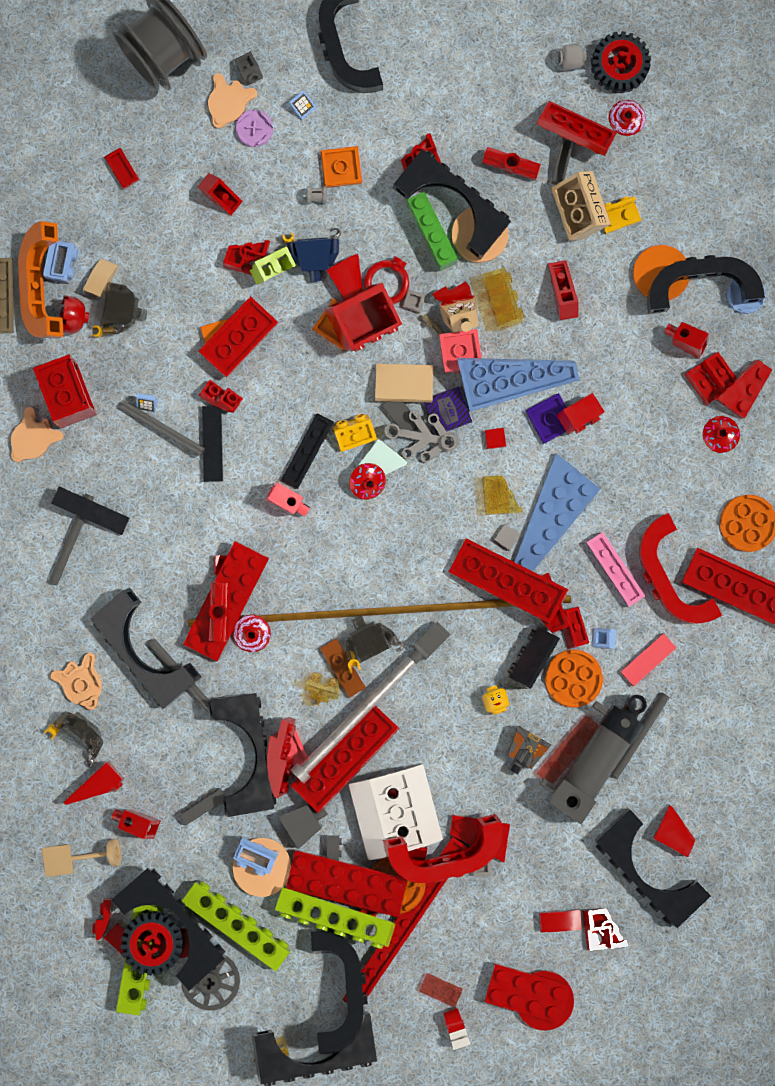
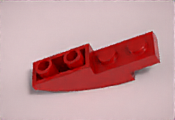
M291 717L281 720L279 733L271 735L268 744V777L275 798H279L287 793L289 789L288 779L292 774L290 770L294 767L292 764L294 758L287 756L291 750V736L294 735L296 725H294L296 719Z

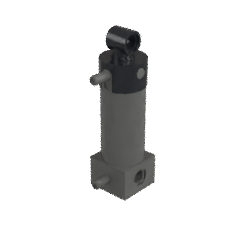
M630 695L621 709L613 704L608 709L598 701H595L592 707L604 716L565 777L563 779L560 778L556 785L545 778L540 782L541 786L551 792L546 801L579 824H582L596 804L595 797L630 745L632 746L644 728V725L637 720L640 713L644 712L647 707L646 699L641 695ZM633 699H638L641 703L640 708L637 710L631 706ZM570 796H574V803L568 806L567 799Z

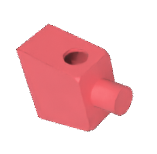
M278 482L273 484L265 499L291 515L297 512L305 517L310 509V506L301 502L303 500L302 496ZM288 498L295 501L294 506L287 504Z

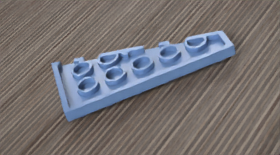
M457 358L469 411L579 381L577 366L573 360Z
M557 453L554 456L514 561L531 571L535 570L600 490L599 487Z

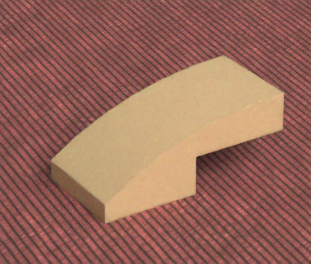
M100 259L91 272L83 290L102 298L107 284L113 280L118 265Z

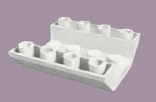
M423 764L348 784L368 860L387 857L383 840L399 837L397 831L401 826H405L408 829L407 836L403 837L407 843L408 851L443 840ZM391 788H396L398 791V796L395 799H390L387 795L388 790Z

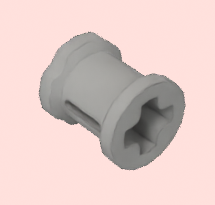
M307 186V204L311 202H323V204H326L327 187L311 188Z

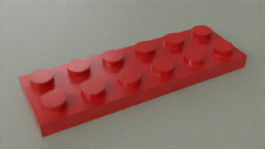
M467 538L449 570L450 574L549 624H552L569 589Z
M234 541L214 581L228 583L226 642L209 641L210 589L183 645L218 662L269 557ZM219 606L214 608V615L222 617L223 609Z
M696 548L681 583L775 625V582L705 550Z
M375 706L309 773L311 777L304 784L297 778L291 787L320 813L400 728Z
M295 850L286 889L399 918L408 880L398 875Z

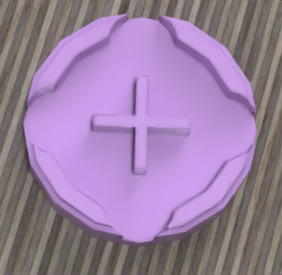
M248 110L237 119L236 134L239 140L246 146L260 147L271 138L273 124L270 117L263 111Z

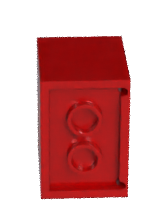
M383 282L373 284L324 309L343 349L350 350L351 352L363 349L365 343L379 341L382 339L381 335L383 334L390 335L398 331V327L402 325Z
M70 354L33 368L51 418L61 429L97 415L79 366Z

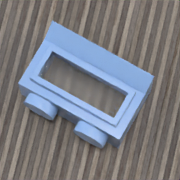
M61 241L49 246L43 273L47 280L69 284V280L73 279L75 269L72 268L73 261H77L78 258L76 246L72 243Z
M243 836L233 859L237 861L236 864L243 868L250 866L255 868L254 872L256 874L265 876V873L270 874L279 851L268 849L265 845L250 841L247 837Z

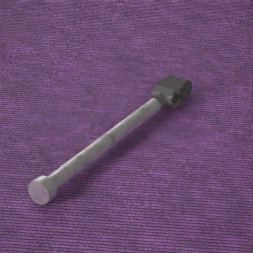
M437 621L412 646L414 651L301 765L297 763L290 771L304 784L311 777L309 773L422 658L426 660L451 634Z

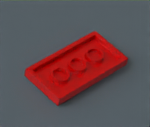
M551 101L547 103L537 121V125L543 129L550 130L562 138H567L577 145L584 146L594 153L603 156L608 152L617 134L616 131Z
M250 296L198 352L227 378L275 328L278 321Z
M495 963L484 1002L560 1024L571 986Z

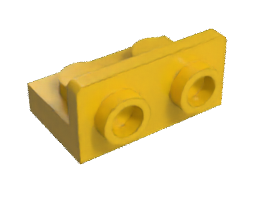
M629 196L623 197L615 204H604L611 225L604 228L605 234L641 222V217L635 204V196L631 198Z
M358 414L352 420H341L332 426L341 452L377 440L368 414Z

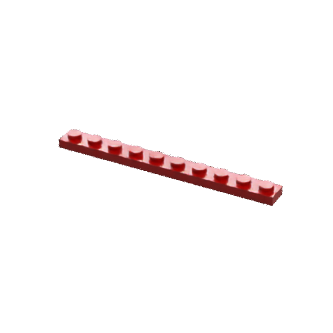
M452 836L439 856L464 851L468 847ZM447 879L442 882L426 883L424 895L418 905L412 910L400 914V917H397L394 923L396 925L389 947L376 948L362 969V972L366 974V984H363V993L367 992V998ZM345 994L344 997L342 998V1000H343L344 1002H346V1003H347V994Z

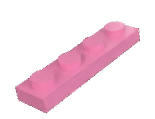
M603 532L586 543L628 607L645 597Z

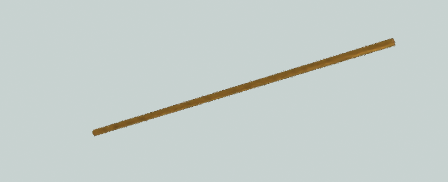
M566 595L563 603H571V595ZM504 600L258 616H261L267 622L514 607V605ZM195 619L188 620V627H192Z

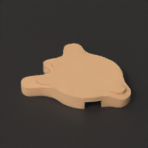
M218 73L213 77L215 87L210 94L208 107L213 117V125L220 129L226 124L237 120L244 113L247 103L257 97V91L254 88L244 89L237 80L233 81L231 85H227L223 75Z
M27 407L24 410L23 421L14 429L11 435V457L15 462L39 458L52 443L63 439V433L58 430H52L47 419L37 422L35 410Z
M93 653L85 654L81 666H77L75 662L70 661L63 671L55 670L51 673V679L61 684L66 697L71 702L85 706L89 710H93L98 706V698L102 689V681L94 667L96 657Z

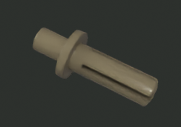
M426 314L422 317L427 323L425 326L428 325L438 336L439 334H445L433 321V317L430 319Z

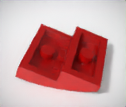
M719 352L713 354L685 374L706 406L715 400L713 398L717 394H721L729 383H733L737 379Z

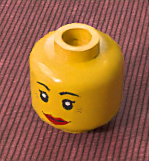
M497 685L486 688L487 692L482 695L486 711L492 713V715L507 711L510 702L506 690L498 688Z

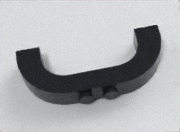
M322 0L319 8V27L321 32L318 33L320 44L324 43L326 50H322L325 62L329 61L334 76L343 86L355 92L373 93L382 91L383 82L378 67L368 70H357L346 62L334 22L335 16L341 8L359 3V0Z
M707 255L704 259L689 257L685 261H679L665 267L656 276L648 291V314L667 312L669 310V288L673 283L680 280L716 276L729 277L740 288L742 304L761 302L765 298L764 288L757 272L740 259L734 257H715V255Z
M329 931L311 932L312 953L334 954L343 961L345 968L347 1018L338 1029L317 1033L319 1054H332L352 1044L362 1029L365 1017L364 1005L368 1004L367 992L363 993V984H366V974L362 972L361 963L355 949L345 938Z

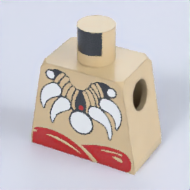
M475 295L440 303L443 322L452 332H468L472 328L479 326Z

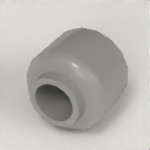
M579 44L564 45L558 51L559 65H562L565 70L580 69L583 62H586V50H583Z

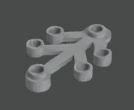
M412 410L409 413V418L415 422L421 432L400 429L394 423L388 424L385 428V435L390 439L401 436L420 440L411 447L404 448L402 456L405 459L412 458L414 453L430 442L438 443V445L430 451L422 452L421 460L425 463L430 462L432 457L442 450L452 451L458 445L457 436L452 432H446L439 421V416L435 413L428 416V422L434 425L440 436L431 434L421 419L418 410ZM413 412L418 413L417 419L411 417ZM431 416L437 417V421L435 423H432L430 421ZM391 427L396 429L395 434L389 433ZM447 438L452 439L453 442L451 445H447L445 443V440ZM410 450L411 456L406 457L404 451ZM428 453L430 459L424 460L423 454Z

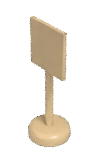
M117 839L108 841L105 852L77 856L71 855L70 844L42 848L45 877L73 874L72 861L107 856L111 866H119L122 860L120 843Z

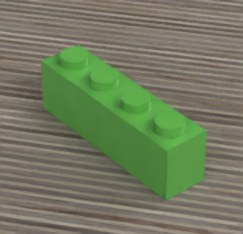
M425 192L407 199V206L439 270L442 271L457 264L458 258Z

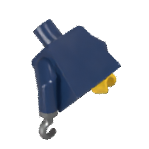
M332 228L331 232L337 230L339 233L334 234L331 238L295 239L291 232L292 237L285 239L283 234V241L296 264L295 267L301 268L302 272L309 271L310 282L321 281L320 270H328V267L334 264L339 254L340 229Z

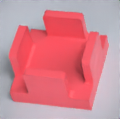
M472 329L468 332L459 331L439 334L445 373H460L457 358H482L477 329Z

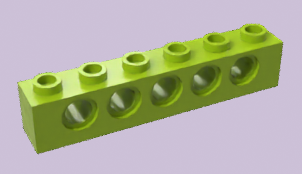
M196 881L182 900L187 907L271 969L277 971L291 950L288 948L290 945L281 938L279 941L273 937L274 933L268 928H260L256 925L258 921L250 915L245 917L241 914L242 909L237 905L232 904L230 906L225 902L226 898L222 894L211 892V887L207 883ZM203 896H208L211 899L209 906H204L201 903ZM224 908L227 916L224 918L219 917L217 909ZM233 920H240L243 924L242 928L235 929L232 925ZM250 931L257 932L258 939L255 941L250 940L248 933ZM272 943L274 951L266 952L264 944Z
M283 887L275 908L276 911L280 912L279 916L291 919V916L298 918L297 922L306 925L312 922L316 924V928L324 931L331 928L335 930L334 934L343 937L349 934L353 936L352 940L364 943V940L372 942L371 946L380 949L383 946L389 947L396 925L393 922ZM301 902V911L295 912V904ZM319 908V917L313 918V910ZM333 914H338L339 916L336 924H332L330 921ZM351 920L357 921V927L354 930L349 929V922ZM374 925L376 928L375 934L368 936V927Z
M144 905L134 908L132 920L142 914L144 910L162 912L163 907ZM139 937V947L143 949L142 945L145 941L141 937ZM154 939L150 940V947L157 945L154 943ZM125 958L116 1012L140 1016L141 1012L146 1009L147 999H144L145 991H149L150 979H147L148 975L146 973H143L141 978L134 977L132 966L126 963ZM132 988L137 989L139 996L136 998L130 996L129 990Z

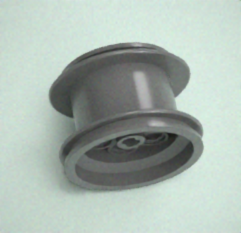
M145 0L149 9L128 26L122 20L115 19L118 31L115 30L113 36L130 63L154 89L159 88L160 85L164 89L170 90L171 85L167 75L187 59L195 66H200L201 60L207 58V53L195 31L170 0Z

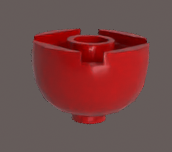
M64 295L61 304H64V307H62L59 315L63 319V334H75L83 328L84 323L88 324L89 312H86L85 305L81 300Z

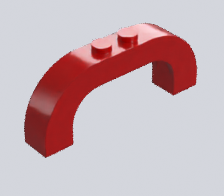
M667 513L652 522L641 537L639 558L645 572L643 577L647 584L651 583L654 589L651 592L655 600H660L664 609L677 620L690 624H701L715 620L723 615L714 598L697 606L688 605L681 601L658 559L657 548L659 542L665 536L677 530L670 514Z
M496 814L477 818L478 837L470 848L431 859L414 860L410 858L407 843L402 836L383 840L384 850L394 870L404 879L415 883L442 882L447 878L462 877L464 874L475 872L487 865L500 848L503 834L502 822Z

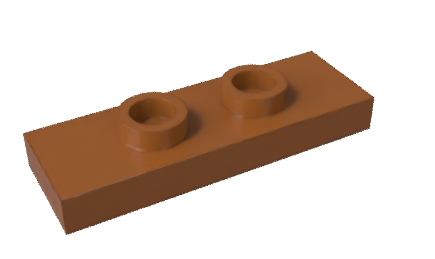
M337 638L320 648L349 698L366 688L354 667L352 668L353 673H350L348 668L350 660Z

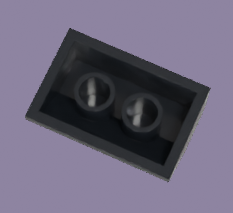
M539 627L536 630H531L527 637L530 641L526 647L522 646L517 654L520 657L517 663L513 662L507 671L510 673L508 678L527 689L532 688L560 640L559 637Z

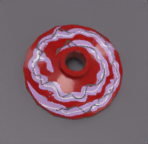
M622 100L613 105L609 111L608 119L610 126L618 134L631 136L641 131L645 125L646 116L640 104L631 100ZM628 113L631 115V118L627 119L624 115Z
M254 614L245 615L240 618L233 630V639L236 645L247 652H258L264 649L271 637V629L267 621L261 616ZM254 632L255 637L250 638L248 633Z

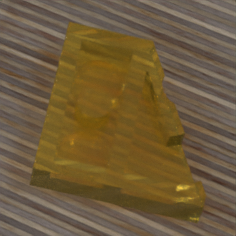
M503 475L482 477L485 515L523 512V509L516 502L513 492L508 488Z

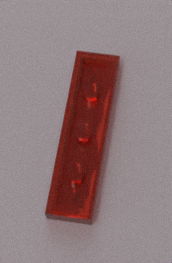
M585 715L536 774L554 784L586 746L599 725Z

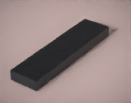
M202 406L203 447L205 448L203 453L204 482H223L222 409L216 406Z
M318 413L315 415L283 475L282 481L299 489L334 421Z
M60 486L51 504L120 535L123 534L130 519L123 514Z

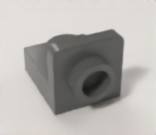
M251 51L234 59L247 86L263 79L259 65Z

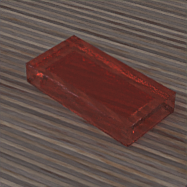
M427 972L419 991L456 1007L463 988Z

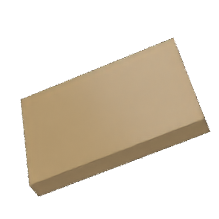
M376 364L375 401L432 403L433 365Z

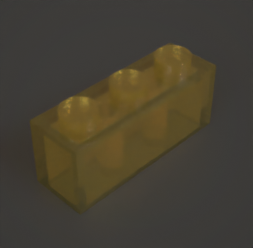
M504 267L483 274L482 279L499 331L521 325L524 314L522 308L517 306L518 295L516 290H512L510 283H513L510 272H506Z

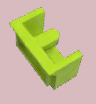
M286 246L255 261V265L252 266L253 269L250 272L258 285L296 266Z

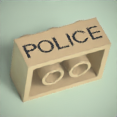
M593 171L577 172L551 187L569 241L585 239L611 225Z

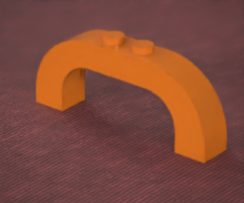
M39 221L32 225L21 243L18 258L20 309L23 323L31 335L57 339L63 337V319L60 317H50L45 310L43 258L48 247L58 242L57 223Z

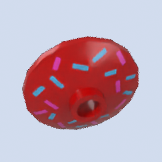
M726 416L713 417L704 425L702 432L706 446L717 453H727L733 450L740 439L738 425ZM721 430L725 431V437L720 436L719 432Z
M373 463L360 464L353 470L349 478L350 490L359 499H373L381 494L385 488V473L381 467ZM368 481H372L370 486L366 485Z

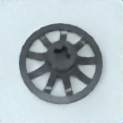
M226 956L216 966L215 970L209 972L197 983L199 988L190 994L182 984L183 992L186 998L200 1009H221L227 1006L237 995L240 985L238 969L235 963ZM226 961L233 971L220 975L219 971ZM235 975V987L222 983L223 979ZM220 988L232 992L225 1001L219 992ZM202 991L205 993L204 1004L193 999ZM214 993L220 1004L208 1006L210 994Z

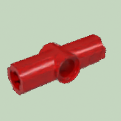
M487 147L482 164L504 170L508 174L520 175L535 181L541 166L540 163L521 158L516 153H505ZM512 160L516 163V166L510 167L507 165V162Z
M211 582L209 641L226 642L228 583ZM219 606L223 609L222 617L214 615L215 607Z

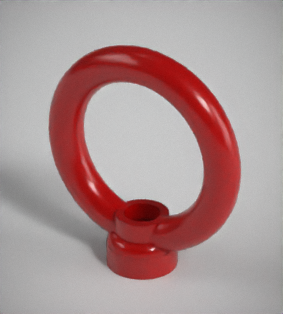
M394 256L392 260H382L373 264L365 275V288L372 285V278L378 270L391 268L400 274L402 286L400 291L395 296L390 297L393 304L400 302L406 296L409 289V276L404 269L407 263Z

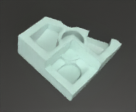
M378 439L360 464H376L387 475L405 466L408 462Z

